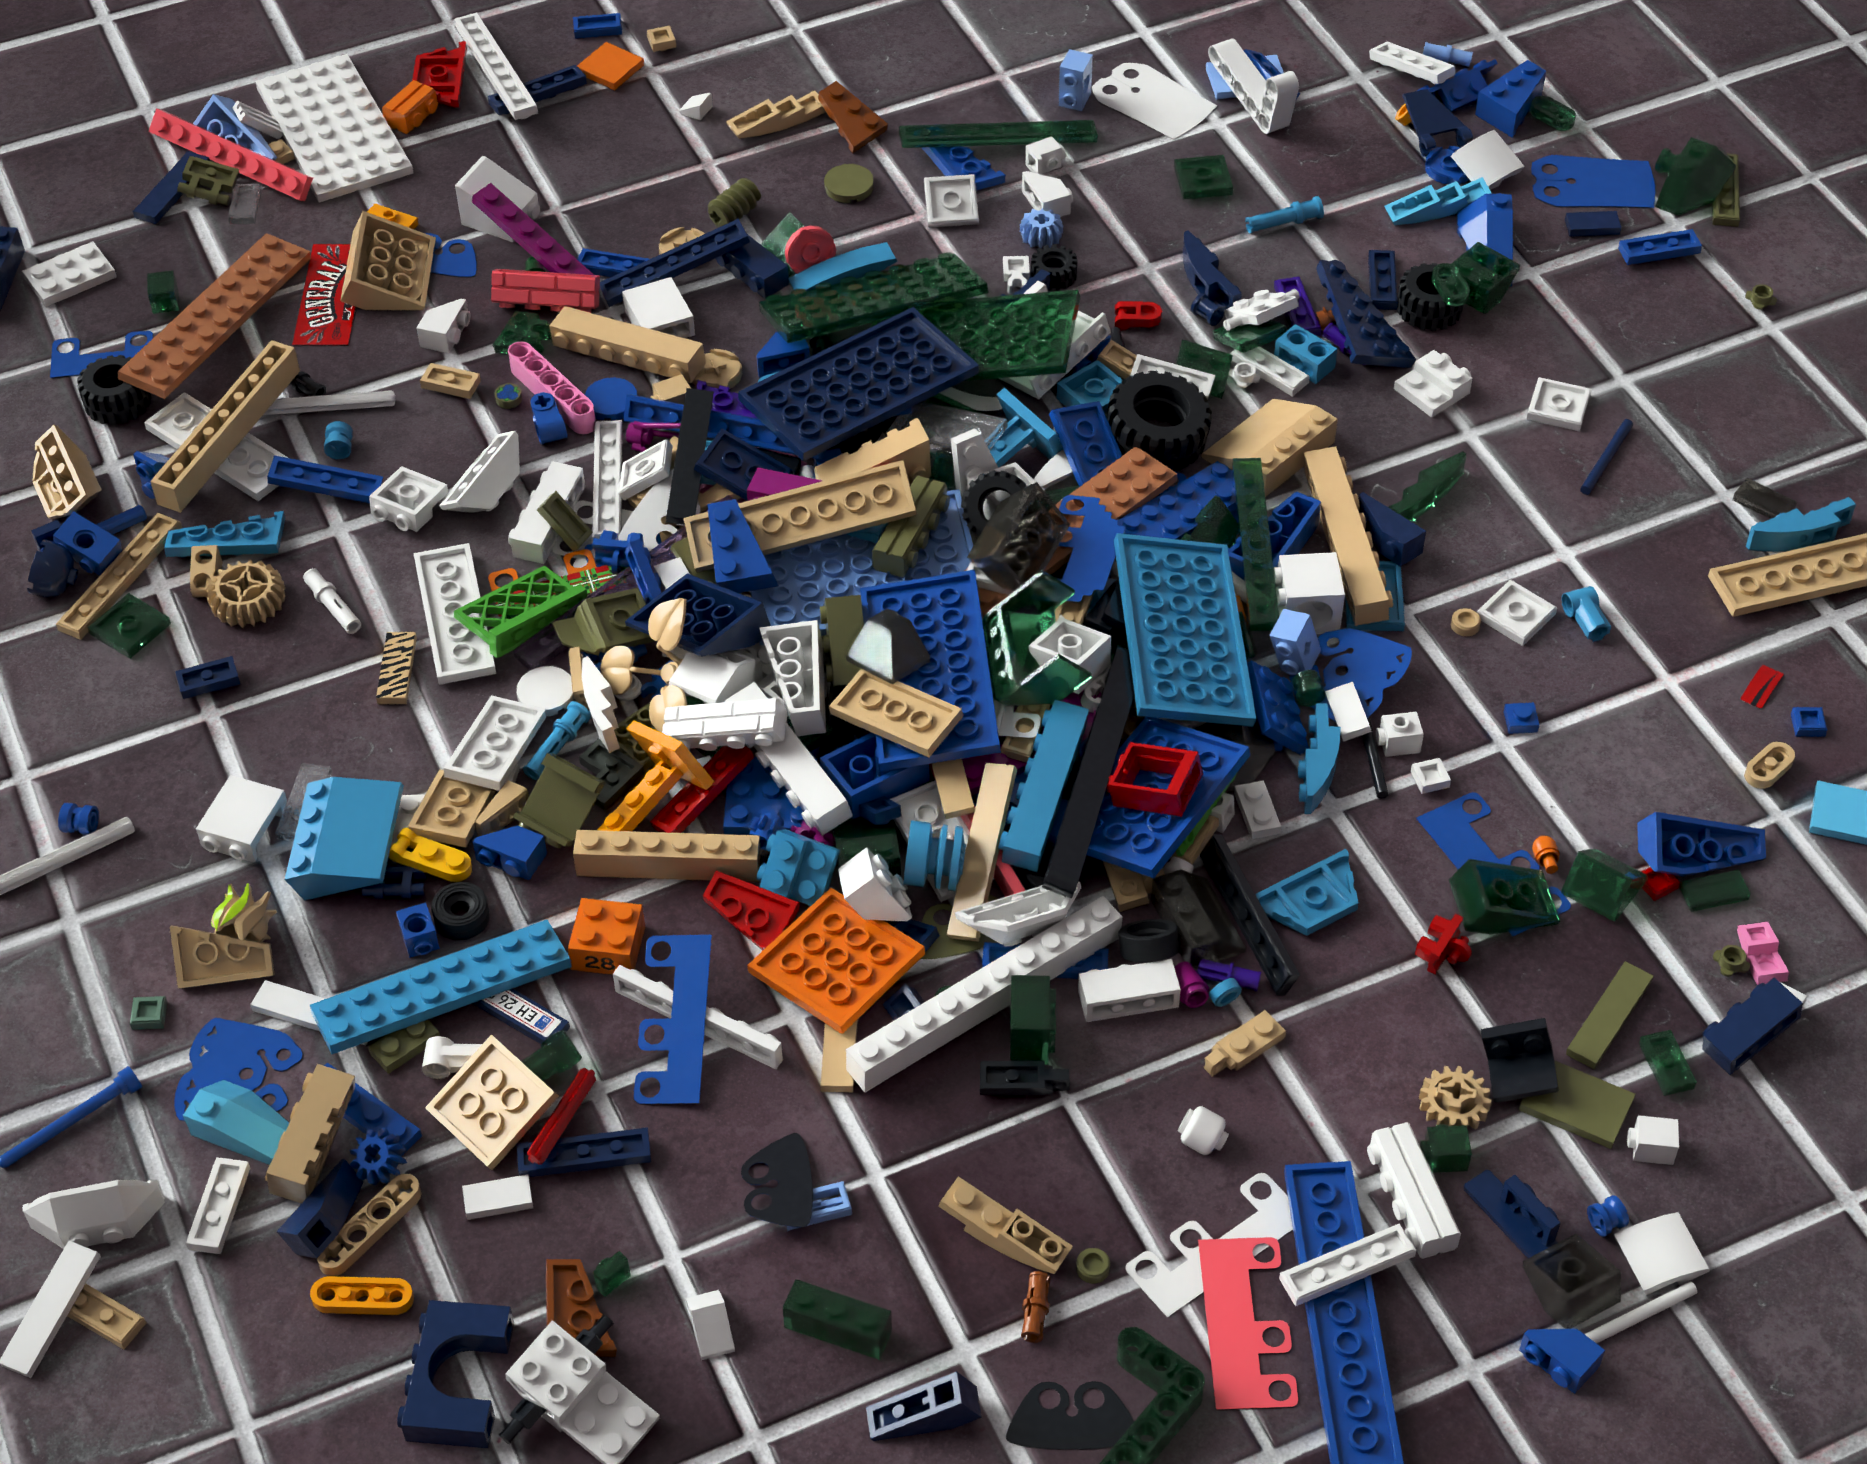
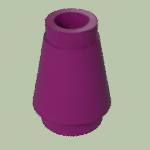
M1189 962L1178 963L1174 968L1181 989L1180 1001L1190 1008L1202 1006L1209 998V986Z

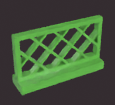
M544 565L454 610V618L489 645L490 654L499 658L553 630L552 622L573 618L577 607L587 599V589L581 584L573 587ZM543 577L550 581V583L535 582ZM517 590L528 591L527 594H512ZM545 591L548 592V595H532V592ZM553 592H563L557 596H552ZM493 602H505V606H493L489 604ZM510 602L525 603V607H514L509 605ZM530 603L539 604L535 607H530ZM471 613H480L482 614V617H468L467 615ZM487 614H501V615H502V619H499V618H486V617H487ZM507 615H518L512 619H507ZM484 627H494L488 631L484 629Z

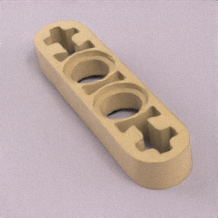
M411 1174L396 1176L342 1227L336 1238L317 1258L323 1274L338 1276L344 1273L418 1203L422 1193L418 1179ZM411 1187V1192L409 1194L407 1192H402L400 1194L399 1190L401 1188L408 1190ZM386 1207L391 1210L390 1214L384 1219L373 1217V1213L378 1208ZM356 1230H363L367 1233L366 1237L359 1242H352L348 1239L350 1234ZM329 1256H331V1257H333V1258H336L337 1256H339V1259H340V1260L337 1261V1262H335V1261H333V1260H331V1261L328 1262V1261H327V1258H328Z

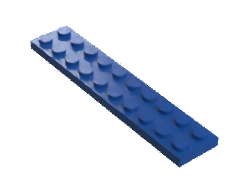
M1351 1161L1285 1165L1284 1176L1299 1265L1364 1238ZM1371 1275L1305 1302L1330 1464H1404Z

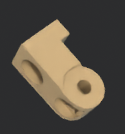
M217 545L192 546L190 588L194 598L208 597L207 585L213 583L211 577L218 575V569L222 570L223 561ZM207 553L212 555V559H201L200 555Z

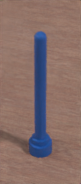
M129 1066L125 1067L117 1073L118 1077L113 1079V1084L1 1155L0 1167H9L119 1094L125 1095L128 1092L133 1094L142 1088L133 1070Z

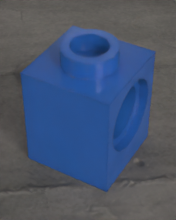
M426 902L396 911L409 958L425 955L440 949L436 930Z

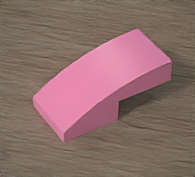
M1762 922L1739 925L1737 932L1741 947L1746 953V961L1750 963V972L1756 984H1767L1774 977L1779 982L1788 981L1789 971L1778 953L1779 941L1770 924Z

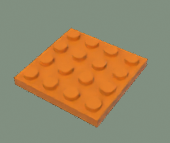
M830 888L747 966L748 972L843 1034L925 955V947L884 920L863 919L844 899V895Z

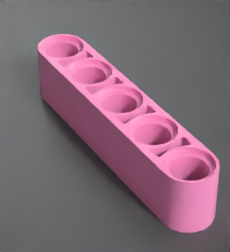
M515 342L509 346L508 354L513 375L532 393L545 392L551 394L564 422L574 432L581 435L593 432L596 419L592 401L527 342Z

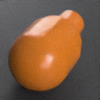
M1539 836L1532 844L1534 857L1540 866L1545 867L1547 873L1553 874L1558 871L1557 862L1559 861L1560 853L1557 844L1549 836Z

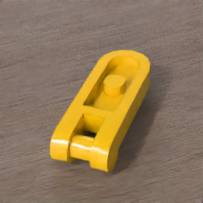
M403 828L397 835L398 841L391 844L389 858L400 864L451 882L463 881L471 875V858L467 853L419 836L409 828ZM408 847H410V848H413L414 850H413V852H409V851H407L406 849H407Z

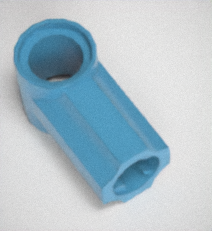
M1589 586L1563 593L1562 606L1565 614L1570 618L1574 617L1587 639H1591L1593 642L1599 641L1610 633L1611 625L1599 607V597L1594 587Z

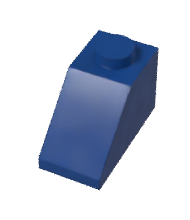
M802 327L775 332L758 352L756 357L759 378L782 371L810 357L809 346Z

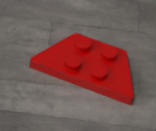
M466 41L458 42L459 48L446 51V48L442 47L430 53L426 52L417 55L415 59L412 81L415 80L422 83L423 86L427 85L434 88L437 102L454 108H459L467 55Z

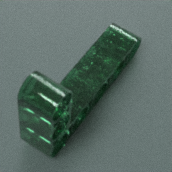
M1128 1327L1123 1329L1118 1336L1116 1357L1118 1364L1158 1394L1099 1464H1118L1123 1460L1133 1464H1152L1203 1401L1205 1377L1197 1367L1138 1327ZM1134 1346L1139 1350L1135 1352L1129 1351L1126 1347ZM1163 1366L1167 1368V1370L1158 1371L1155 1370L1153 1367ZM1182 1386H1192L1195 1390L1186 1391L1182 1389ZM1170 1410L1174 1412L1175 1415L1165 1416L1161 1413V1411ZM1149 1435L1154 1440L1148 1442L1141 1440L1139 1437Z

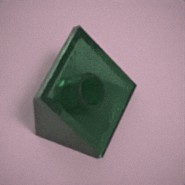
M1595 848L1582 850L1577 853L1561 893L1616 921L1646 883L1648 875Z

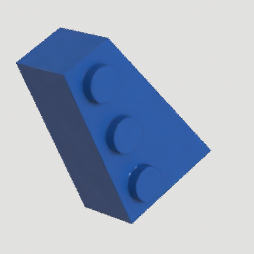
M1526 60L1479 91L1475 115L1513 138L1518 126L1522 125L1528 112H1531L1542 95L1546 70Z
M736 499L707 504L716 584L737 593L778 587L779 585Z

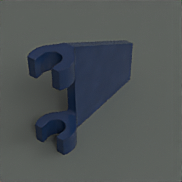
M1427 89L1403 94L1402 97L1419 139V148L1422 156H1427L1432 151V148L1436 147L1433 135L1455 131L1456 142L1460 148L1473 139L1471 130Z

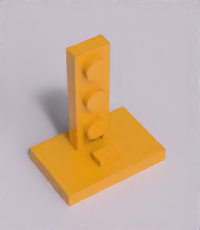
M634 720L626 729L656 766L646 773L644 779L634 790L625 796L624 801L605 818L597 830L633 831L680 778L705 790L714 783V780L683 742Z

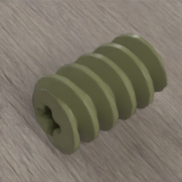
M747 178L739 179L718 195L716 199L709 202L708 213L712 222L719 228L736 219L740 220L743 218V215L756 208L757 201L761 199L759 189L751 180Z

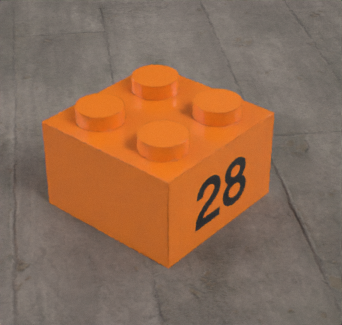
M581 898L568 945L571 970L613 975L619 965L630 970L635 969L645 930L642 904Z

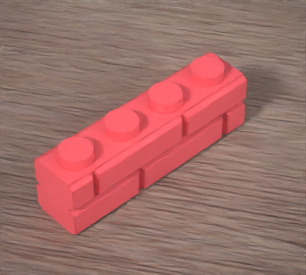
M495 269L492 271L491 301L499 303L501 308H515V304H525V309L540 310V305L550 306V311L560 312L566 306L592 313V309L599 307L600 275Z

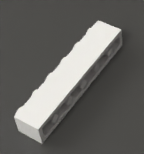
M753 682L724 701L735 702L768 698L758 685ZM787 723L785 724L786 729L783 741L773 742L771 746L766 747L755 743L746 744L748 748L755 747L758 751L755 755L764 768L769 766L773 772L770 774L779 788L785 786L788 790L786 796L793 807H801L804 811L801 815L809 828L815 826L823 836L853 816L846 798Z

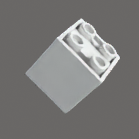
M1337 553L1279 555L1278 567L1273 568V580L1276 586L1271 587V601L1277 604V608H1275V623L1283 609L1310 614L1316 635L1340 630L1345 592Z

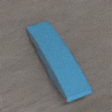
M885 242L834 256L788 279L797 297L802 301L822 288L828 294L847 282H850L852 287H855L898 261L888 243Z

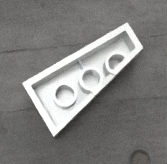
M813 620L760 627L764 647L796 736L826 733L824 651L818 621Z

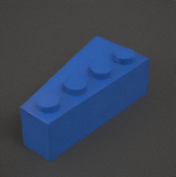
M1299 492L1292 494L1272 510L1271 516L1265 520L1261 519L1258 521L1251 532L1247 535L1242 534L1236 539V544L1228 548L1231 571L1260 593L1269 596L1271 594V587L1276 586L1273 580V568L1278 567L1279 555L1299 554L1319 525L1321 501Z

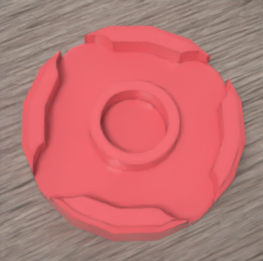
M811 225L800 228L793 233L785 249L786 262L797 274L815 264L834 257L836 254V246L831 235L823 228Z

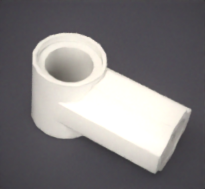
M431 1037L426 1041L422 1072L427 1077L433 1079H444L450 1073H457L482 1044H454L452 1040L446 1037Z

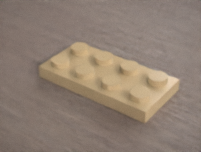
M864 666L829 706L831 715L930 758L963 717L962 708Z

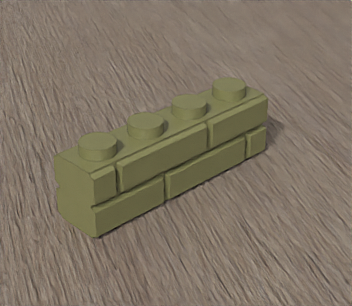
M918 475L915 477L910 488L917 515L888 523L872 550L873 567L875 570L885 573L890 572L892 575L903 577L909 567H915L920 548L925 549L928 544L929 532L937 529L940 513L946 512L949 507L950 496L947 495V485L944 482L930 481L929 478Z

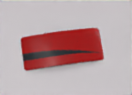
M1762 665L1741 696V700L1757 708H1763L1768 697L1784 674Z

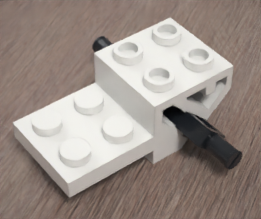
M603 1314L590 1331L583 1329L576 1338H573L552 1320L506 1372V1380L523 1399L510 1413V1416L513 1418L511 1422L499 1433L503 1441L510 1445L523 1428L530 1429L540 1417H543L558 1431H564L602 1464H622L660 1419V1415L606 1372V1364L594 1355L603 1345V1342L600 1340L601 1337L614 1324L609 1317Z

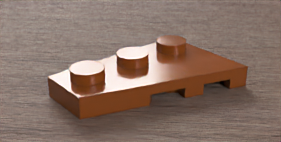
M835 81L819 92L818 100L830 119L834 120L839 127L838 132L849 143L848 148L852 154L887 131L888 123L839 82Z
M546 1259V1327L553 1320L573 1338H576L583 1329L590 1331L603 1314L600 1313L596 1304L594 1291L581 1259ZM607 1331L600 1339L603 1345L594 1354L597 1357H616V1346Z

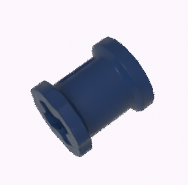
M1201 293L1192 302L1190 311L1196 316L1200 315L1205 318L1209 325L1216 326L1224 317V310L1226 308L1222 304H1216L1209 300L1205 293Z

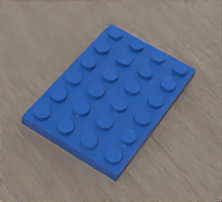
M1145 717L1117 751L1110 775L1114 774L1118 766L1119 757L1122 753H1125L1130 742L1197 751L1203 775L1182 817L1115 807L1106 787L1086 855L1154 879L1251 756L1248 746L1156 717ZM1139 770L1132 785L1167 790L1174 775ZM1063 818L1049 834L1051 843L1055 844Z

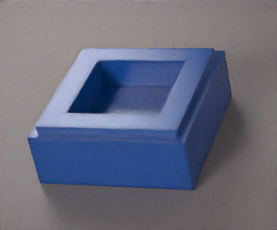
M1822 707L1792 708L1791 718L1796 737L1826 736L1828 729Z

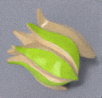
M249 883L246 884L241 897L237 895L232 884L228 885V894H225V900L215 909L211 919V926L215 928L214 933L238 937L240 941L248 939L263 942L264 940L271 939L267 935L268 922L277 913L276 910H266L271 892L267 891L260 900L254 902Z

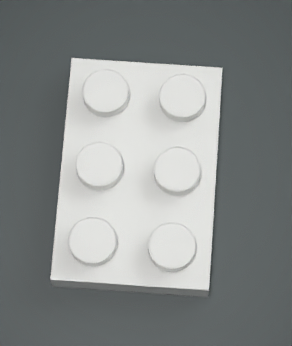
M94 242L82 245L22 271L24 279L45 307L117 277L115 269Z

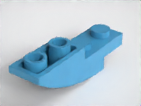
M1847 497L1838 502L1834 501L1816 511L1812 510L1805 515L1797 508L1787 513H1780L1770 520L1758 522L1751 527L1746 547L1754 551L1779 552L1833 541L1838 528L1850 523L1856 503L1850 497Z
M1316 703L1314 715H1309L1308 732L1314 733V738H1310L1309 749H1305L1304 761L1299 760L1298 778H1303L1304 784H1299V802H1304V814H1311L1321 803L1332 783L1336 770L1341 727L1329 726L1327 703Z

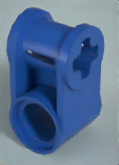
M545 392L535 394L531 398L530 403L534 413L533 422L540 444L567 438L566 426L554 397Z

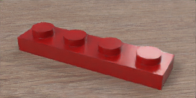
M723 746L703 766L705 771L714 780V783L705 790L688 782L650 821L653 828L658 832L682 833L754 758L752 751L745 746L740 749Z

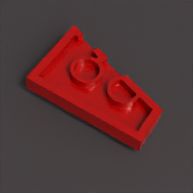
M717 870L702 895L704 901L762 951L791 925L800 909L799 902Z

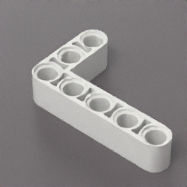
M1232 38L1209 47L1208 54L1211 63L1264 134L1290 125L1299 90V82L1293 71H1288L1265 80L1235 39Z

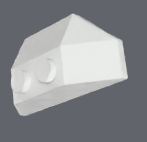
M511 431L497 434L492 443L484 449L440 504L442 510L474 513L485 510L488 512L498 506L501 496L513 487V481L520 474L517 432Z
M1078 881L1072 899L1043 889L1041 885L955 912L956 919L1004 946L1017 945L1022 942L1021 938L1031 935L1035 937L1062 921L1078 895L1081 884Z
M115 1180L48 1193L37 1198L32 1203L23 1205V1213L31 1229L64 1249L68 1241L88 1247L101 1243H117L123 1239L133 1238L163 1206L165 1196L158 1180H148L147 1182L140 1180Z

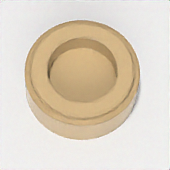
M1467 608L1459 609L1452 615L1451 628L1458 635L1473 636L1479 631L1481 618L1474 610Z

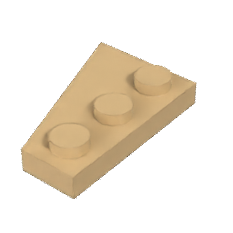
M170 926L178 988L275 975L270 943L248 939L240 941L238 937Z

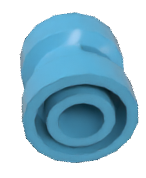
M334 421L326 426L324 452L330 458L344 459L350 455L353 430L349 424L342 421Z

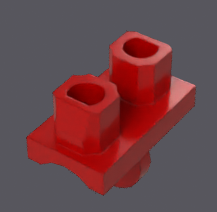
M1455 913L1453 918L1449 920L1435 915L1431 921L1428 934L1438 938V942L1422 936L1415 951L1416 956L1429 962L1428 972L1436 975L1448 955L1447 960L1451 964H1455L1457 961L1466 962L1472 955V950L1468 945L1469 939L1466 936H1461L1458 939L1461 933L1459 926L1463 922L1464 917Z

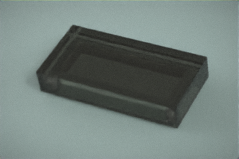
M1749 478L1742 483L1732 499L1770 519L1780 513L1794 510L1797 501Z

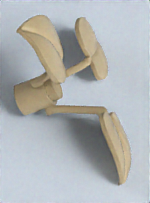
M683 598L663 602L656 606L650 615L648 624L651 639L658 641L657 649L674 662L665 664L661 670L632 667L634 663L633 651L625 646H615L607 651L600 666L601 674L610 684L614 695H622L630 688L633 679L632 672L661 676L668 686L661 688V695L654 696L649 707L650 721L661 733L663 724H665V708L687 706V699L683 689L674 685L669 686V680L683 660L670 652L678 645L683 632L687 600Z

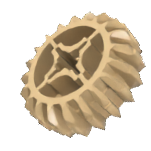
M251 559L247 563H241L238 560V564L234 566L227 564V569H218V575L211 577L213 583L207 585V600L212 613L222 623L228 622L231 627L237 623L242 628L246 624H251L254 627L258 621L265 623L266 617H275V611L282 610L281 605L285 601V585L280 573H278V570H274L271 564L265 565L262 560L255 564Z

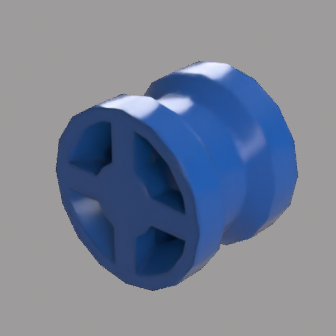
M1612 1195L1605 1198L1604 1203H1594L1587 1208V1215L1593 1229L1602 1237L1610 1234L1615 1227L1621 1229L1629 1224L1627 1210L1617 1196Z

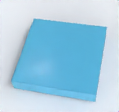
M1817 780L1809 833L1867 845V791Z

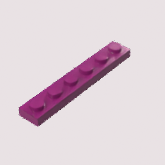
M492 183L472 196V203L549 272L594 275Z

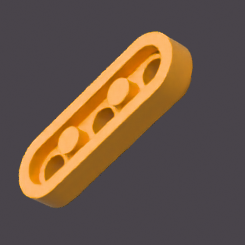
M327 1276L317 1280L310 1290V1297L314 1307L322 1313L399 1315L408 1311L414 1302L411 1285L401 1278ZM330 1295L335 1296V1297H334L332 1300H330V1301H325V1300H324L327 1296H330ZM363 1296L368 1297L365 1301H358ZM396 1297L402 1298L398 1302H392V1300Z

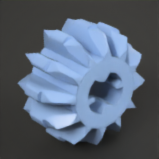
M1043 207L1040 211L1032 209L1031 213H1024V218L1020 224L1023 243H1029L1030 248L1035 246L1042 248L1046 245L1051 248L1052 244H1059L1063 234L1060 215L1054 214L1053 209L1044 211Z

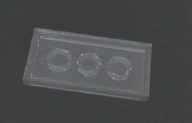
M922 401L911 407L912 413L899 415L886 433L895 428L898 431L910 426V421L918 418L929 438L930 449L952 454L951 438L975 428L981 434L990 451L1008 427V423L1005 418Z

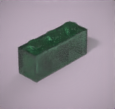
M795 1279L782 1307L784 1328L880 1360L892 1333V1315L890 1310Z

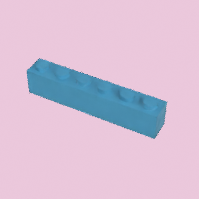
M1054 700L1051 710H1045L1041 727H1044L1043 734L1037 733L1033 745V751H1036L1035 757H1029L1025 767L1024 775L1028 776L1026 783L1020 782L1017 790L1016 799L1019 800L1018 806H1012L1007 820V824L1011 825L1009 832L1003 831L998 849L1003 850V863L1035 872L1038 871L1087 726L1089 709Z

